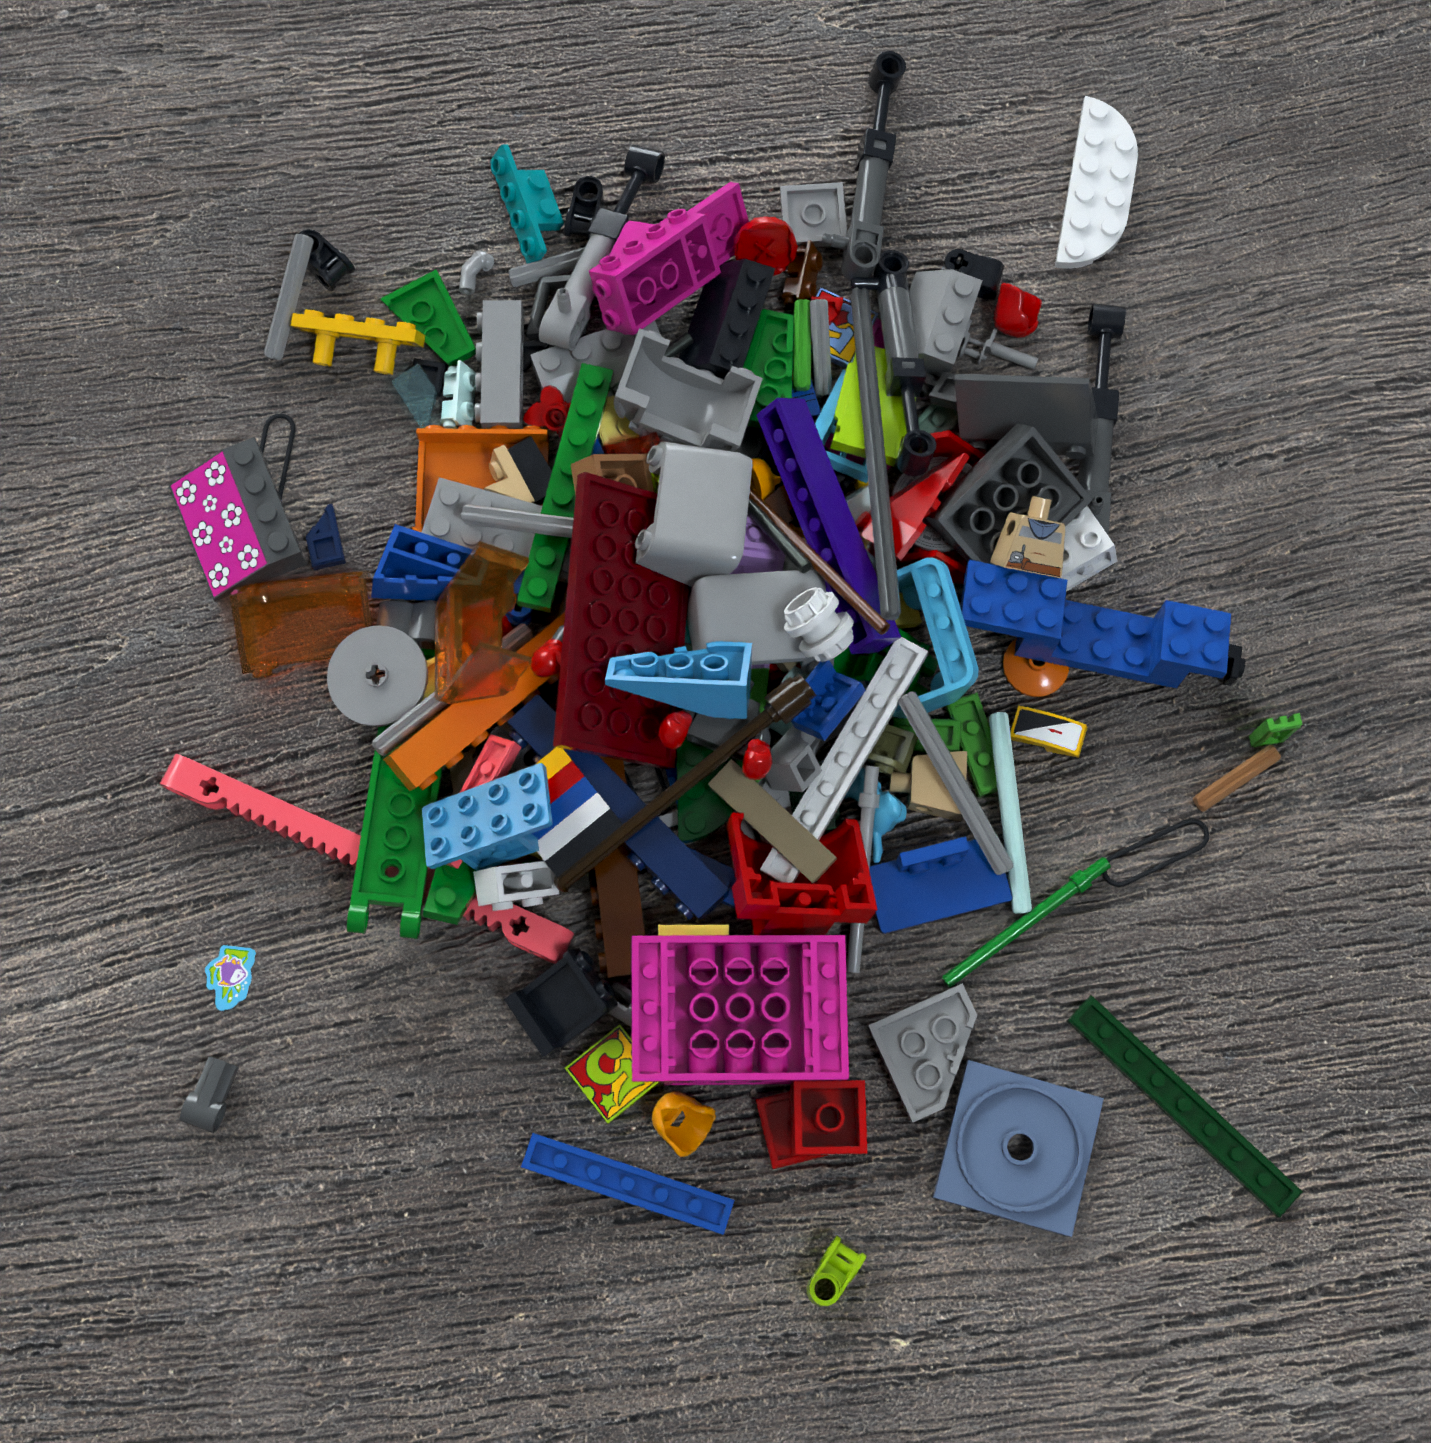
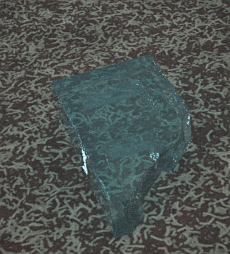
M417 364L391 382L420 428H425L431 425L430 421L436 402L437 391L421 365Z

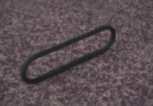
M280 413L274 414L266 420L260 449L263 453L270 423L277 418L286 419L291 425V431L278 491L282 500L296 427L294 420L289 415Z
M1193 818L1170 826L1110 855L1106 859L1110 862L1190 823L1197 824L1203 829L1204 839L1198 846L1125 881L1116 882L1108 876L1107 871L1103 873V878L1107 883L1116 887L1133 883L1204 848L1209 841L1208 828L1202 821Z

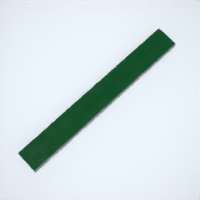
M1092 995L1067 1019V1023L1276 1218H1280L1303 1192Z

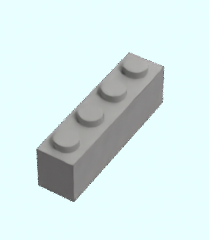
M483 300V311L477 312V331L482 332V342L476 343L477 362H481V373H476L475 385L476 392H481V403H475V422L480 423L482 429H490L496 425L506 426L509 429H523L524 309L522 301Z

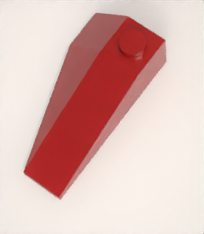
M966 453L952 455L890 497L896 561L903 559L927 526L922 520L931 512L933 513L941 504L937 496L940 492L944 493L953 485L970 458L969 455ZM870 510L869 512H863L855 521L865 549L875 557Z

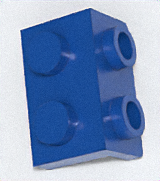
M829 660L825 662L820 661L805 679L817 696L810 700L812 704L791 720L796 729L823 741L829 737L866 691L860 681L836 672Z

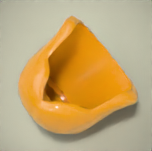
M680 1091L666 1093L658 1100L652 1112V1124L657 1133L672 1147L679 1157H686L695 1152L706 1139L713 1126V1122L716 1120V1111L712 1107L706 1106ZM683 1111L685 1119L680 1124V1126H671V1124Z

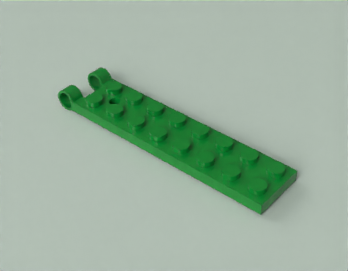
M421 648L426 660L447 652ZM391 725L378 727L377 736ZM375 750L347 917V932L366 933L369 905L373 904L402 907L400 937L418 939L428 872L425 857L422 808L438 801L443 766L435 772L438 779L423 791L419 786L409 791L383 760L386 756L379 755ZM396 867L399 872L395 877H388L385 874L386 869Z

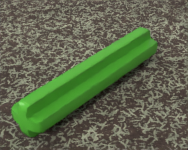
M798 299L794 302L793 389L795 391H808L811 385V301L807 299Z

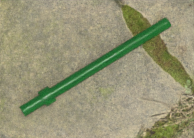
M1101 857L1084 871L1078 870L1068 878V883L943 975L941 979L944 984L951 988L1077 892L1082 894L1090 888L1093 880L1111 868L1108 860L1105 857Z

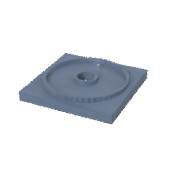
M967 1060L932 1198L1072 1237L1104 1098ZM1016 1134L1025 1135L1032 1143V1154L1024 1161L1012 1158L1007 1149L1009 1139Z

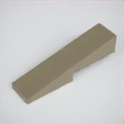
M732 759L708 783L711 790L736 813H744L743 819L813 884L837 860L834 854L755 780L746 778L743 775L742 768Z

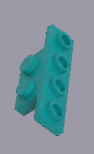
M501 144L490 160L491 171L495 175L501 198L506 205L511 226L515 230L520 250L525 257L526 263L539 261L547 253V248L540 231H559L564 225V221L545 170H518L509 145Z

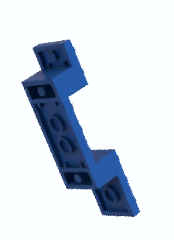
M969 560L966 565L960 606L965 625L967 627L1016 636L1014 656L1176 689L1189 672L1221 679L1227 673L1231 613L1166 600L1155 617L1152 618L1065 600L1068 581L1066 579L1004 568L974 560Z

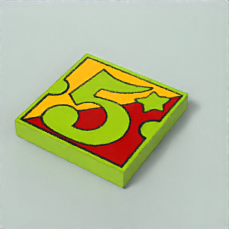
M620 1024L565 1067L569 1075L608 1124L660 1083L632 1082L631 1038Z

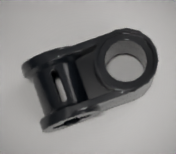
M584 176L576 182L571 205L566 215L565 236L570 237L574 234L588 237L587 231L599 208L604 207L603 187L596 177ZM587 193L596 194V196L591 199L583 198V196Z
M306 229L298 233L311 237L314 241L313 246L318 247L314 252L310 253L307 269L329 291H333L336 288L335 284L343 276L355 271V267L348 257L331 245L319 232Z
M954 249L947 254L941 270H955L954 268H957L958 270L956 271L983 280L977 297L982 299H993L996 297L1004 270V265L1001 261L992 257H984L967 252L963 249Z

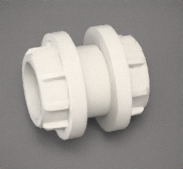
M815 587L804 591L794 598L784 610V619L787 621L784 630L792 638L802 636L803 640L799 645L800 651L807 658L814 657L817 662H825L835 658L852 643L854 638L853 630L851 629L854 624L853 619L847 612L836 614L835 609L839 604V600L833 592L825 593L822 588Z

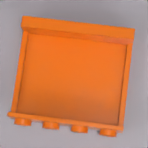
M439 425L416 428L419 448L415 527H412V530L422 532L439 477L483 490L485 487L499 482L494 480L489 470V463L495 448L505 445L509 449L531 436L549 465L548 430L538 426L509 429L501 425L492 426L490 429H477L471 425H462L458 429H448Z

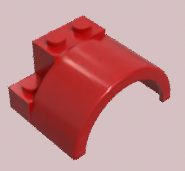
M733 812L730 815L727 823V832L736 882L732 886L737 919H752L754 935H826L835 922L867 924L878 910L860 826L857 820L845 819L836 829L821 836L819 841L837 857V860L815 884L810 882L801 872L794 883L778 882L760 871L773 847L770 844L755 841L744 834L741 829L744 813Z

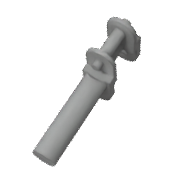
M969 319L961 343L963 346H960L959 349L960 358L963 354L977 358V364L980 365L981 360H986L987 356L984 355L986 353L1032 370L1035 369L1039 358L993 342L998 331L997 328L993 329L990 339H986L985 343L970 338L971 334L968 331L973 320ZM970 342L983 347L981 353L967 348V343Z

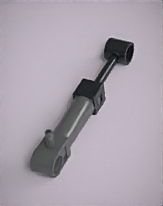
M894 51L882 52L877 57L868 77V84L878 94L873 129H866L858 146L855 170L858 171L851 225L846 233V237L826 233L822 236V243L844 250L841 271L849 281H851L852 277H870L881 255L884 227L881 226L888 170L893 163L896 135L885 132L890 94L896 91L906 70L905 60Z
M1093 303L1088 319V335L1099 338L1095 387H1092L1099 421L1094 457L1085 456V458L1080 459L1078 482L1093 499L1087 506L1108 535L1112 495L1109 492L1113 429L1117 422L1119 390L1108 389L1111 339H1120L1122 337L1126 308L1123 306Z

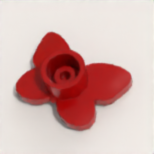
M548 385L541 391V402L534 403L525 413L523 420L528 425L546 426L552 431H557L561 439L571 402L567 403L564 401L560 390L555 386Z

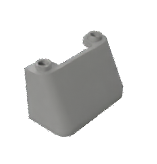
M662 441L658 445H654L646 459L647 464H649V471L655 475L660 474L654 523L646 530H641L636 538V563L693 587L697 580L705 576L732 573L740 563L744 551L753 466L752 459L738 452Z
M810 569L806 573H802L800 570L711 575L700 578L692 587L687 606V624L693 651L706 649V643L716 641L752 643L751 665L800 662L801 670L804 673L810 674L819 662L814 657H805L800 651L799 645L803 640L802 636L792 638L784 630L785 623L787 622L784 619V610L794 598L808 589L822 588L826 593L825 580L814 569ZM833 658V659H831V660H829V661H830L831 664L834 666V658Z

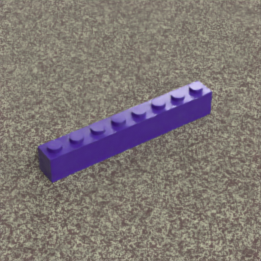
M776 398L756 416L807 544L881 615L876 573L805 399ZM825 581L826 591L833 592L839 600V604L835 609L836 614L847 612L854 621L851 628L854 638L848 646L851 654L880 652L901 638L895 620H886L890 624V628L885 634L880 635Z

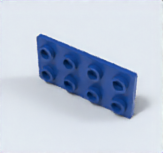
M966 836L899 853L896 860L870 866L869 870L878 909L875 914L882 934L999 905L1012 900V893L1006 873L1001 875L995 874L977 840L967 842Z

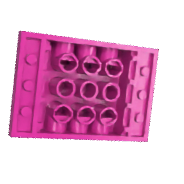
M845 935L631 936L632 1082H663V1085L790 1084L793 1081L849 1080Z

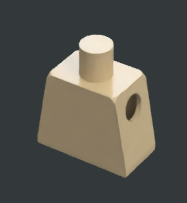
M967 751L950 752L966 780ZM928 754L913 756L909 764V772L904 774L893 771L892 775L889 776V792L908 793L907 807L909 810L954 821L962 820L961 812Z

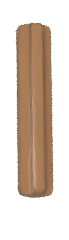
M1273 745L1266 746L1193 797L1194 804L1201 812H1205L1280 760V753Z

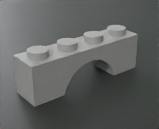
M860 681L866 690L868 687L866 682ZM859 700L825 741L802 732L794 726L785 733L771 749L773 762L766 778L772 790L804 792L822 771L815 757L816 753L826 742L841 733Z

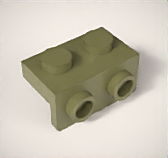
M887 724L866 762L873 763L874 766L879 767V772L887 775H892L893 771L905 774L918 740L917 735Z

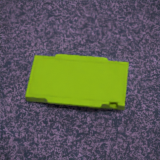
M874 346L886 464L894 466L901 439H904L907 434L902 398L887 396L885 375L887 372L885 349ZM855 351L853 363L851 362L847 365L834 414L837 424L830 448L866 458Z

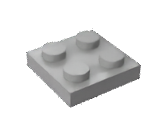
M843 182L780 186L782 220L792 228L797 245L807 247L808 240H811L815 247H828L830 245L822 243V236L825 233L846 237L847 224Z

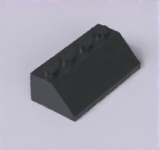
M748 259L723 263L719 266L721 273L703 286L687 332L692 337L693 343L681 351L679 359L684 361L686 365L699 370H708L723 380L732 366L737 368L744 367L775 271L773 267Z

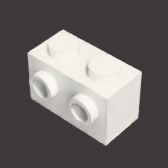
M545 861L492 867L473 872L478 906L492 905L493 911L514 908L513 902L522 901L523 907L543 904L542 897L559 894V890L554 884V877L556 875Z

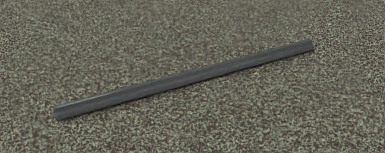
M856 287L852 290L851 307L880 612L885 620L894 621L899 618L901 606L869 291L865 287L863 289Z

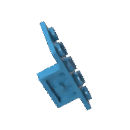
M538 763L424 806L422 808L426 866L430 869H435L461 859L474 870L479 871L539 851L538 838L532 833L548 828L553 823L546 766Z

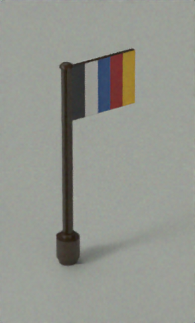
M800 674L793 679L791 677L786 679L764 697L768 704L763 707V712L624 824L563 748H554L536 763L544 764L547 769L553 823L552 826L532 834L538 838L539 851L537 852L556 875L554 877L556 888L563 893L569 892V887L773 722L778 723L780 720L788 724L812 704L810 700L817 696L813 689Z

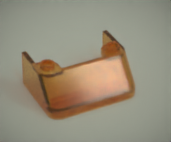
M479 541L440 595L435 611V699L437 701L455 704L505 696L509 691L515 689L519 678L531 665L532 657L502 648V618L507 612H511L516 604L517 595L514 593V582L529 563V557Z

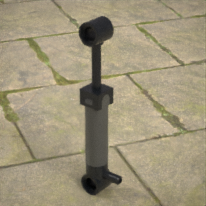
M886 250L881 253L873 276L852 277L850 286L852 290L856 287L859 289L865 287L867 290L877 291L887 362V372L885 375L887 396L902 398L907 433L901 444L896 463L904 474L915 477L923 475L929 468L936 450V441L930 433L920 430L915 397H919L926 379L924 358H919L907 280L909 261L899 251Z

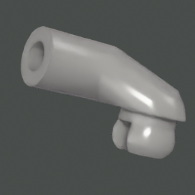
M482 250L476 251L462 265L459 292L466 295L475 293L477 273L481 269L489 271L494 265V258L491 254H486V251Z

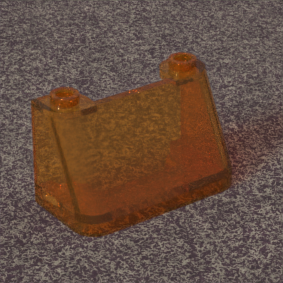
M361 570L267 581L237 587L229 596L242 674L252 673L254 678L272 675V669L279 667V665L331 659L335 649L347 636L359 629L376 626L373 598H371L372 582L370 571Z

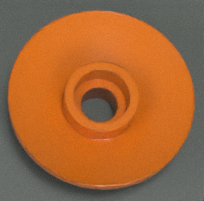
M1016 639L1006 649L1003 657L1004 675L1009 684L1021 694L1030 697H1044L1056 692L1064 684L1069 673L1068 666L1044 662L1042 666H1036L1033 664L1032 659L1014 656Z

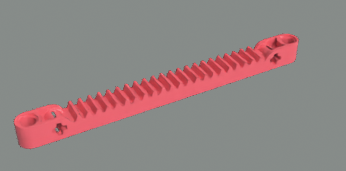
M174 755L160 782L162 787L208 809L219 810L226 807L234 816L240 815L248 822L252 820L259 827L264 825L272 833L277 831L281 837L286 838L288 836L296 844L301 842L308 849L313 847L321 855L325 852L330 859L334 860L337 858L345 866L349 863L356 870L361 835L185 756ZM210 787L219 788V791L217 793L211 792L209 794L207 792ZM389 867L386 869L385 874L388 877H395L399 870L396 867ZM429 867L424 893L426 900L436 870ZM477 894L463 915L467 921L474 916L478 926H482L487 921V927L492 932L501 926L508 942L514 947L553 964H556L563 958V954L567 951L574 936V933L569 929L514 904L512 909L493 911L492 905L478 906ZM522 921H525L528 929L527 933L521 931L516 936L513 925H521Z

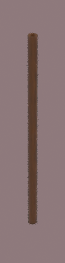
M750 487L749 499H752L812 563V568L880 635L885 634L889 630L890 624Z

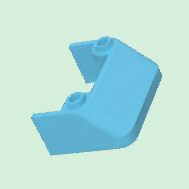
M925 558L897 570L899 592H902L905 603L912 609L923 611L940 668V672L932 679L931 692L918 696L927 713L958 701L975 683L979 673L950 571L944 562L935 558ZM898 705L892 717L907 718L900 705Z

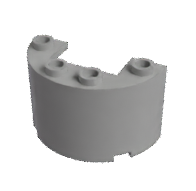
M639 328L614 397V408L619 418H624L625 416L630 421L629 428L656 445L663 441L732 452L736 451L741 445L763 378L754 375L752 371L746 368L734 366L730 368L724 380L718 378L708 370H699L686 365L679 358L664 356L670 340L663 338L655 331Z

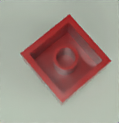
M865 1080L793 1081L790 1083L792 1156L867 1154Z

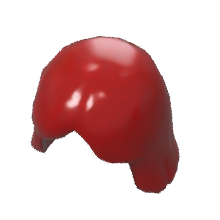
M1003 282L1000 287V294L993 317L995 327L1006 336L1014 338L1029 336L1038 327V314L1042 306V300L1014 285Z

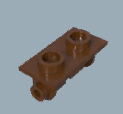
M808 240L807 247L797 245L796 257L792 263L791 261L789 263L787 273L789 275H797V278H786L781 298L784 301L783 305L788 308H794V302L798 299L811 301V297H816V280L818 272L822 269L823 259L821 253L811 240Z

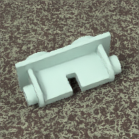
M458 360L457 366H449L448 371L444 373L443 396L446 398L453 397V400L442 402L440 422L444 428L456 429L458 425L472 426L475 418L476 372L461 360Z

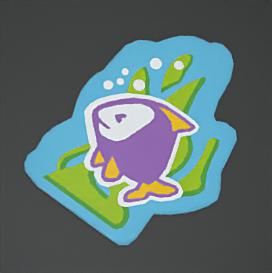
M223 945L220 948L219 957L212 960L205 967L207 975L206 987L209 990L215 989V1004L218 1010L232 1009L239 1001H243L247 997L252 979L250 969L255 962V950Z

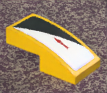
M1018 705L1010 734L1012 741L1042 746L1047 752L1079 758L1087 725L1060 715Z

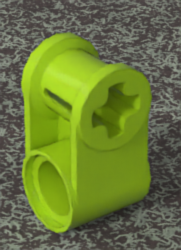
M836 1235L808 1282L807 1296L809 1300L819 1307H826L836 1303L848 1283L853 1280L861 1268L867 1255L863 1252L860 1254L856 1253L841 1242V1237ZM837 1254H838L839 1256H841L842 1258H844L845 1260H847L849 1263H847L846 1261H844L843 1259H841L840 1257H838ZM820 1279H825L832 1284L833 1294L829 1300H821L815 1294V1285Z

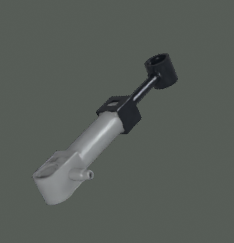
M635 144L629 148L625 159L624 172L625 175L631 176L614 211L599 208L587 231L588 242L565 287L557 290L542 318L539 327L540 342L571 351L575 349L590 318L589 308L596 296L592 288L593 284L589 270L600 264V260L610 254L625 223L629 221V216L626 214L642 182L657 183L661 178L665 163V154L663 152Z

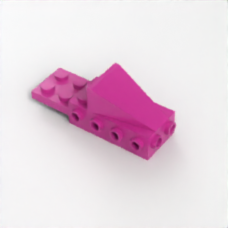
M729 182L688 211L676 209L669 212L667 218L658 224L631 220L625 223L610 254L600 260V264L589 270L593 284L592 288L597 296L602 312V320L607 330L620 332L624 335H635L638 333L639 328H645L721 273L719 266L735 255L733 251L735 236L740 228L749 222L739 183Z

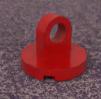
M763 216L753 218L740 228L734 239L733 251L736 260L748 259L775 268L773 275L775 276L786 270V266L790 261L791 263L794 261L798 246L792 228L785 221L776 217Z

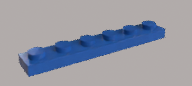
M532 1133L521 1165L524 1169L722 1235L725 1233L735 1201Z

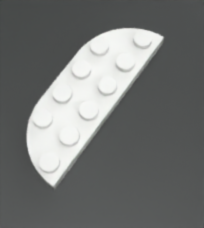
M1085 96L1081 110L1055 268L1071 269L1092 264L1094 260L1111 252L1124 232L1129 215L1138 159L1136 138L1130 125L1118 111L1105 102Z

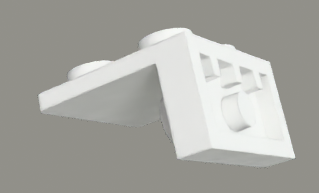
M1088 506L1065 526L1061 579L1068 580L1066 591L1117 562L1114 543Z

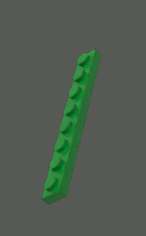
M586 363L581 364L541 514L574 518L576 495L571 464L593 455L614 376V370ZM535 533L517 598V606L547 613L551 612L570 538Z

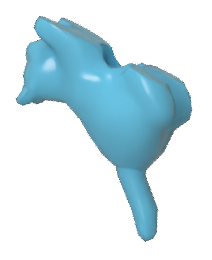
M864 767L859 771L844 799L851 798L859 802V794L863 793ZM879 781L877 794L880 795L879 808H875L872 839L874 863H879L883 853L882 835L890 832L897 823L903 822L907 815L906 806L888 791L882 792Z

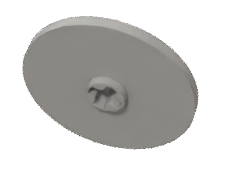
M369 626L347 636L335 649L327 671L328 690L336 707L349 719L372 727L394 724L421 702L428 684L427 661L419 645L406 633L389 626ZM376 668L385 673V677L380 678L379 684L370 679V675L376 673Z

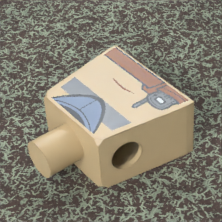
M1032 496L1028 515L1013 512L1008 514L992 554L991 564L1061 578L1065 524L1048 520L1052 500Z

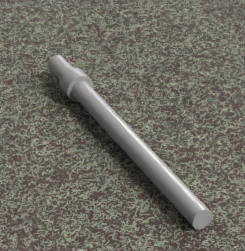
M866 766L864 788L863 793L859 794L858 804L859 807H862L860 831L869 870L875 808H879L880 795L877 794L879 767ZM864 923L850 924L846 972L860 973Z

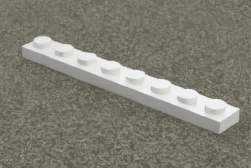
M903 637L896 640L891 646L822 763L821 773L809 785L792 814L818 840H820L898 707V699L905 695L928 656L927 650ZM772 848L760 868L761 872L778 882L794 883L800 874V871L774 848Z

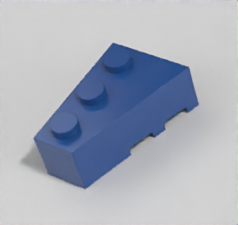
M395 524L373 577L371 598L477 602L487 577L490 558H486L476 550Z

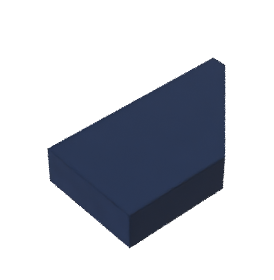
M333 504L326 506L322 517L306 535L314 571L346 563Z

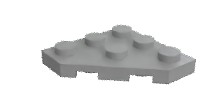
M963 983L867 1026L911 1123L936 1113L946 1106L949 1092L977 1018V1013Z

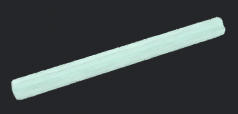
M996 712L989 716L1004 848L1013 863V868L1008 871V881L1012 893V911L1015 914L1030 912L1032 904L1008 714L1006 712Z

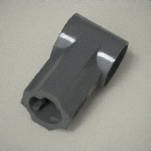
M209 1056L195 1091L190 1092L183 1104L180 1121L215 1133L224 1118L227 1106L225 1100L239 1067Z

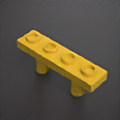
M305 309L304 314H292V327L302 332H310L316 335L312 363L316 365L332 367L335 341L339 337L369 340L378 343L373 371L386 375H393L397 347L406 345L424 348L425 335L416 330V325L411 323L397 322L396 327L387 326L384 320L376 318H366L364 323L354 321L353 316L338 313L335 314V318L324 317L323 312Z

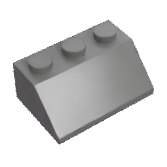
M953 269L915 273L909 294L919 358H924L926 372L941 377L943 372L950 373L958 355L983 280Z

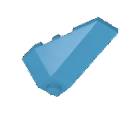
M716 641L706 643V649L687 651L686 646L674 648V653L657 656L653 652L612 657L609 659L605 685L709 717L747 719L750 699L752 643Z

